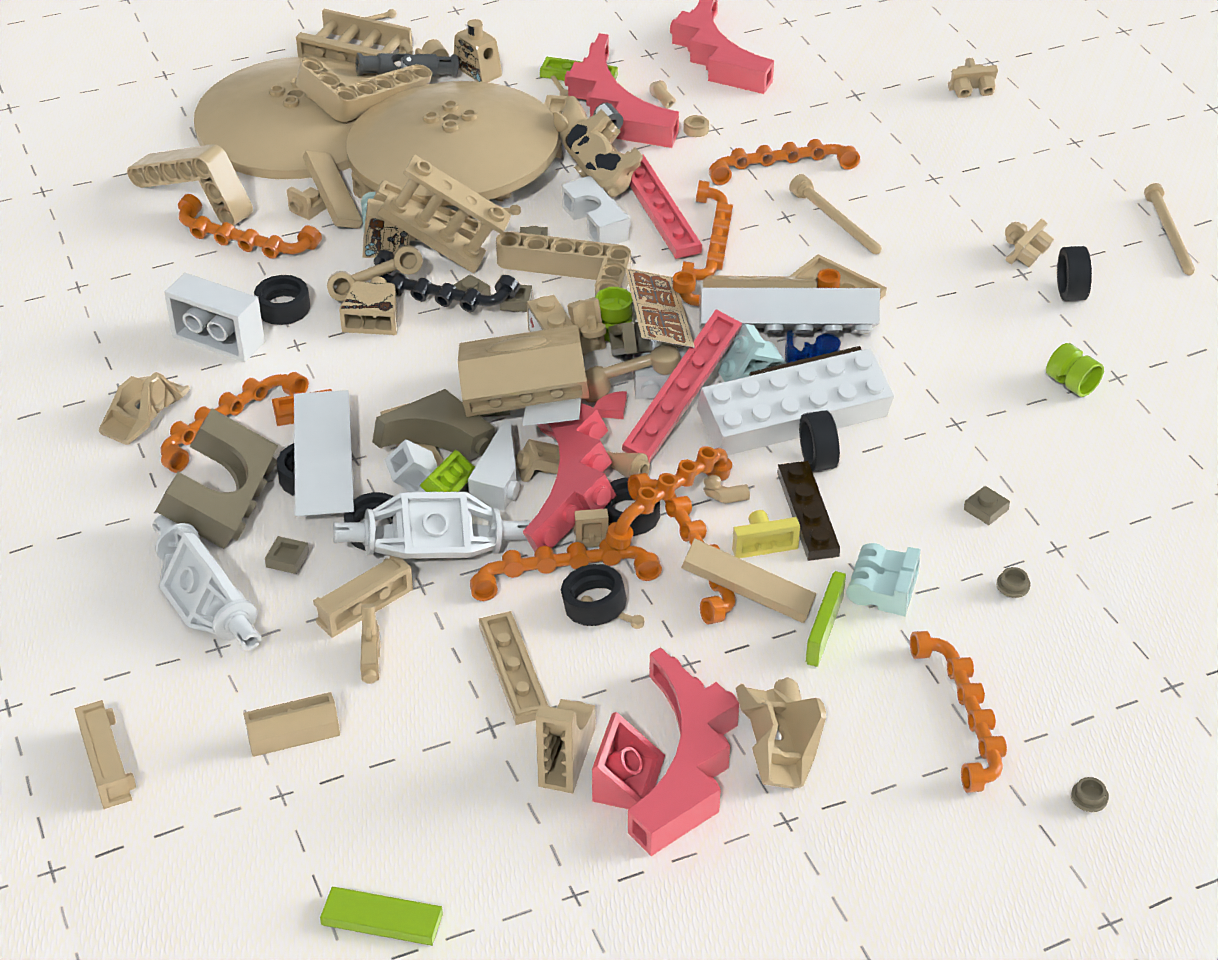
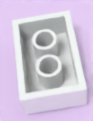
M186 272L164 291L173 338L244 363L265 343L257 296Z

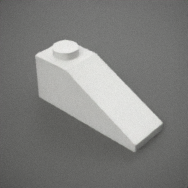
M505 419L468 478L470 495L487 506L498 508L502 511L506 510L511 500L517 498L520 483L516 481L511 422Z

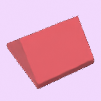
M617 712L611 714L592 767V802L630 809L655 787L665 754Z

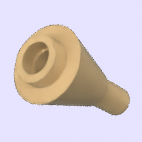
M606 450L612 461L611 467L624 477L640 473L648 475L650 465L646 454L613 453Z

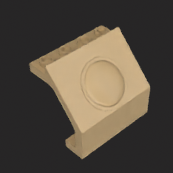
M578 325L459 343L458 370L466 417L525 408V406L589 398Z

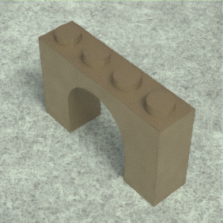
M212 408L200 426L190 447L225 467L235 481L236 491L218 492L178 471L166 489L155 512L177 524L187 523L192 525L198 531L199 536L225 549L231 538L237 541L246 526L242 519L243 517L249 518L257 503L252 498L254 495L259 497L267 483V480L263 479L264 474L269 476L277 463L273 456L278 445Z

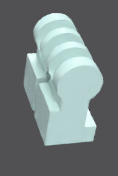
M877 543L864 544L860 549L851 581L846 590L849 600L862 606L875 605L878 606L880 611L906 617L919 575L921 549L907 547L906 552L885 549V547Z

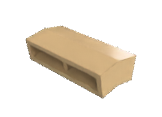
M331 692L243 713L253 757L340 736L335 701Z

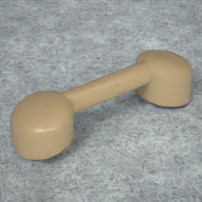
M406 245L397 249L393 259L351 275L346 271H336L328 279V293L335 300L344 301L352 285L357 281L366 282L373 277L381 276L394 270L407 275L414 274L422 266V255L414 246Z
M662 345L655 347L650 354L605 368L602 366L591 367L585 371L589 398L584 399L587 402L598 401L610 391V378L652 366L659 374H671L682 359L676 348Z

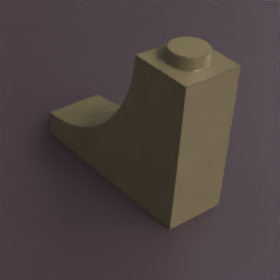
M638 322L621 323L608 327L612 356L648 352L662 345H669L674 348L686 347L642 338Z
M443 389L376 417L372 442L379 448L394 444H401L406 439L412 443L432 445L450 452L456 449L468 461H471L484 454L493 439L495 427L480 415L466 417L463 402L448 390Z

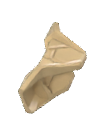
M158 372L147 377H129L118 387L114 399L99 427V433L125 445L130 444L150 427V422L157 416V413L164 407H168L184 397L190 390V387L171 382ZM140 403V408L137 409L136 406Z
M744 684L738 685L735 689L740 708L750 719L757 742L752 747L762 784L792 789L803 787L815 759L825 724L826 710L824 703L819 698L794 701L776 689L764 691L747 688ZM777 729L781 734V740L775 739Z

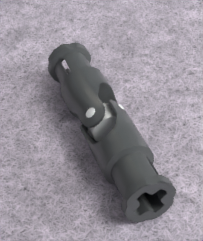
M357 53L355 68L358 76H362L363 73H377L380 75L419 64L428 67L434 77L437 74H451L452 77H457L459 61L456 54L446 57L437 56L436 54L411 55L400 53H378L377 56H363L361 53ZM401 61V66H396L394 62Z

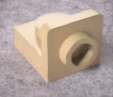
M294 187L287 189L289 211L310 220L326 209L318 190L312 187L303 192Z
M528 439L523 450L518 452L515 462L521 480L529 482L535 470L557 474L560 460L559 446Z
M607 509L575 511V542H581L585 547H598L600 542L605 539L608 529Z

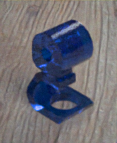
M789 330L786 335L785 362H794L839 351L841 341L835 335L821 334L816 337L814 344L804 342V347L800 351L793 345L794 332Z

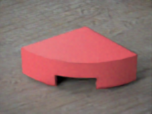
M627 391L607 394L595 403L594 408L598 410L601 418L624 419Z

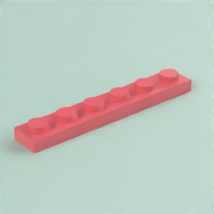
M642 154L641 166L633 172L629 186L675 259L702 253L700 240L644 154Z
M717 309L714 311L694 340L695 348L689 347L622 444L624 452L644 453L647 455L650 464L741 330V322Z

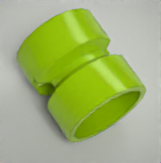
M620 287L604 288L595 296L599 300L602 323L606 325L604 337L605 341L610 342L609 326L632 322V295L628 290Z
M1064 343L1051 355L1046 366V373L1060 384H1065L1070 391L1079 397H1085L1099 385L1104 374V366L1091 356H1083V351L1073 344Z

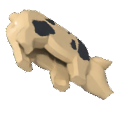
M574 96L566 97V105L562 113L554 112V125L560 134L565 149L578 163L574 168L582 178L591 176L609 196L616 197L628 188L633 172L641 166L640 162L643 159V155L636 147L631 152L627 151L625 154L618 152L612 143L621 131L607 114L600 109L597 114L587 118L577 98Z

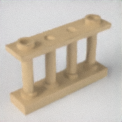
M325 8L322 10L323 28L316 35L300 32L296 36L298 57H325L352 63L356 62L357 53H361L363 56L393 53L395 49H399L400 41L406 39L412 47L410 27ZM330 34L341 36L338 40L327 38ZM352 39L362 41L360 45L351 44L349 42ZM373 44H379L384 46L382 50L373 49L371 47L373 46Z
M414 154L403 173L410 179L399 196L391 191L389 192L377 215L474 274L486 252L481 247L492 230L502 235L511 218V214ZM419 185L434 193L423 211L408 202ZM444 199L459 208L447 226L433 218V215ZM468 215L483 223L472 240L457 232Z

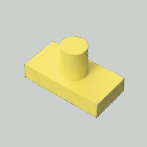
M756 510L748 517L749 525L733 527L732 551L734 556L739 559L795 550L799 546L800 524L797 517L769 521L765 511Z

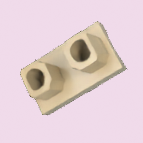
M966 58L965 66H958L956 69H952L951 80L948 82L949 91L955 90L958 98L970 96L974 88H979L980 94L983 96L992 95L996 87L997 65H975L973 58Z
M1041 218L1028 231L1025 224L1011 222L1005 229V236L1009 244L1015 245V249L1005 260L1012 265L1019 259L1027 267H1030L1041 253L1044 254L1055 240L1044 231L1048 223Z
M592 297L569 303L567 305L568 313L573 325H578L583 356L588 352L606 348L604 337L606 325L602 323L599 300Z

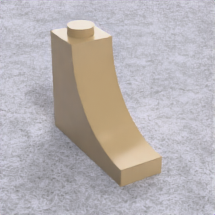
M560 699L557 708L539 705L536 713L538 787L574 793L595 731V705Z

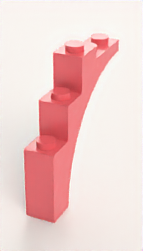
M699 0L694 10L692 9L690 12L681 11L676 19L672 20L670 25L672 44L687 47L688 52H690V62L706 66L708 81L764 94L772 84L774 60L740 48L718 30L713 21L718 13V0Z
M599 33L595 42L590 44L588 57H584L582 62L575 61L571 70L566 72L564 83L565 86H568V96L586 100V105L590 107V117L593 116L596 107L600 104H612L623 117V125L619 129L621 132L616 139L672 148L679 133V111L661 108L645 102L625 90L615 80L607 66L609 35Z
M581 403L579 420L537 424L540 431L558 443L560 460L557 477L549 497L539 513L523 530V534L534 552L541 546L553 548L575 526V511L603 509L616 496L605 473H603L612 463L600 441L608 432V429L598 410Z
M661 647L650 653L649 677L665 694L675 713L680 731V740L676 755L664 777L648 795L628 809V834L650 856H653L719 813L721 789L714 777L729 768L730 744L724 734L738 726L739 702L732 692L726 691L717 682L705 688L697 677L691 676L682 667L677 658L671 657Z

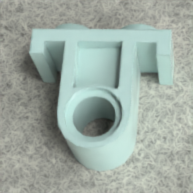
M744 324L739 334L735 337L725 359L721 362L718 372L724 382L748 377L752 371L785 364L786 362L773 343L762 339L754 325Z

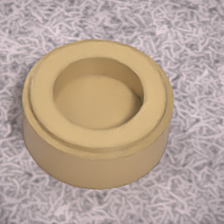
M691 115L684 120L683 131L690 137H703L709 132V120L701 115Z

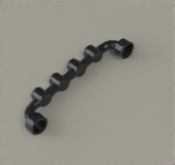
M380 250L373 262L376 266L393 259L394 254L388 250ZM398 272L394 276L389 274L379 276L384 278L387 283L395 285L396 297L401 296L404 290H409L415 300L424 302L429 295L435 296V301L443 307H449L453 300L460 301L459 305L467 312H474L478 305L492 307L504 302L506 298L513 299L520 289L519 282L510 275L500 276L495 284L496 293L492 295H483L474 288H468L467 291L459 290L450 283H443L442 286L432 284L426 278H419L418 281L412 280Z

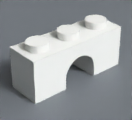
M591 176L561 184L563 209L574 221L587 218V236L592 241L619 244L629 240V228H631L629 215L619 208L616 201L610 198Z
M406 439L384 459L392 481L404 487L408 492H426L419 485L438 467L432 451Z

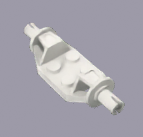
M401 492L375 509H367L363 522H334L333 535L335 537H333V542H363L367 555H373L376 552L403 559L470 558L489 551L493 554L499 553L502 540L528 541L523 534V530L529 525L530 520L502 521L498 508L487 506L467 492ZM471 515L488 520V525L473 524ZM393 516L392 524L375 525V521Z
M163 515L158 516L154 520L156 524H152V527L159 535L155 551L157 556L163 561L159 588L189 628L215 633L220 639L230 640L236 638L243 650L249 651L256 648L260 644L258 641L262 639L261 635L253 627L257 617L256 607L249 600H245L240 590L233 586L224 571L209 553L208 548L201 543L198 531L192 525L187 523L175 524Z

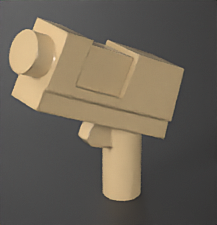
M363 604L361 605L360 671L362 681L372 684L379 680L380 632L375 616V605Z

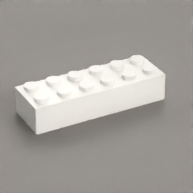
M701 288L699 292V328L705 326L717 309L741 322V329L744 324L754 325L755 328H764V333H781L784 328H793V333H810V331H813V328H822V333H839V331H843V328H851V333L856 334L869 333V331H872V328L880 324V288Z
M868 348L702 387L697 410L714 449L722 448L726 451L727 455H732L800 438L799 424L801 415L804 413L828 410L835 420L837 429L887 417L894 394L872 349Z

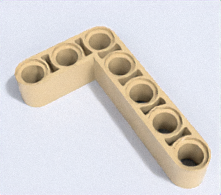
M304 57L300 62L295 83L301 91L333 119L340 122H348L358 119L367 109L390 96L414 87L428 85L432 77V71L424 65L415 64L347 84L319 59Z
M212 144L150 153L127 169L131 182L141 188L199 180L221 223L228 222L235 226L253 211L252 204L226 152L218 145Z
M503 232L502 235L499 234L496 237L497 264L501 268L596 280L595 296L600 290L608 287H620L627 290L629 283L625 268L631 269V250L627 246L518 232Z

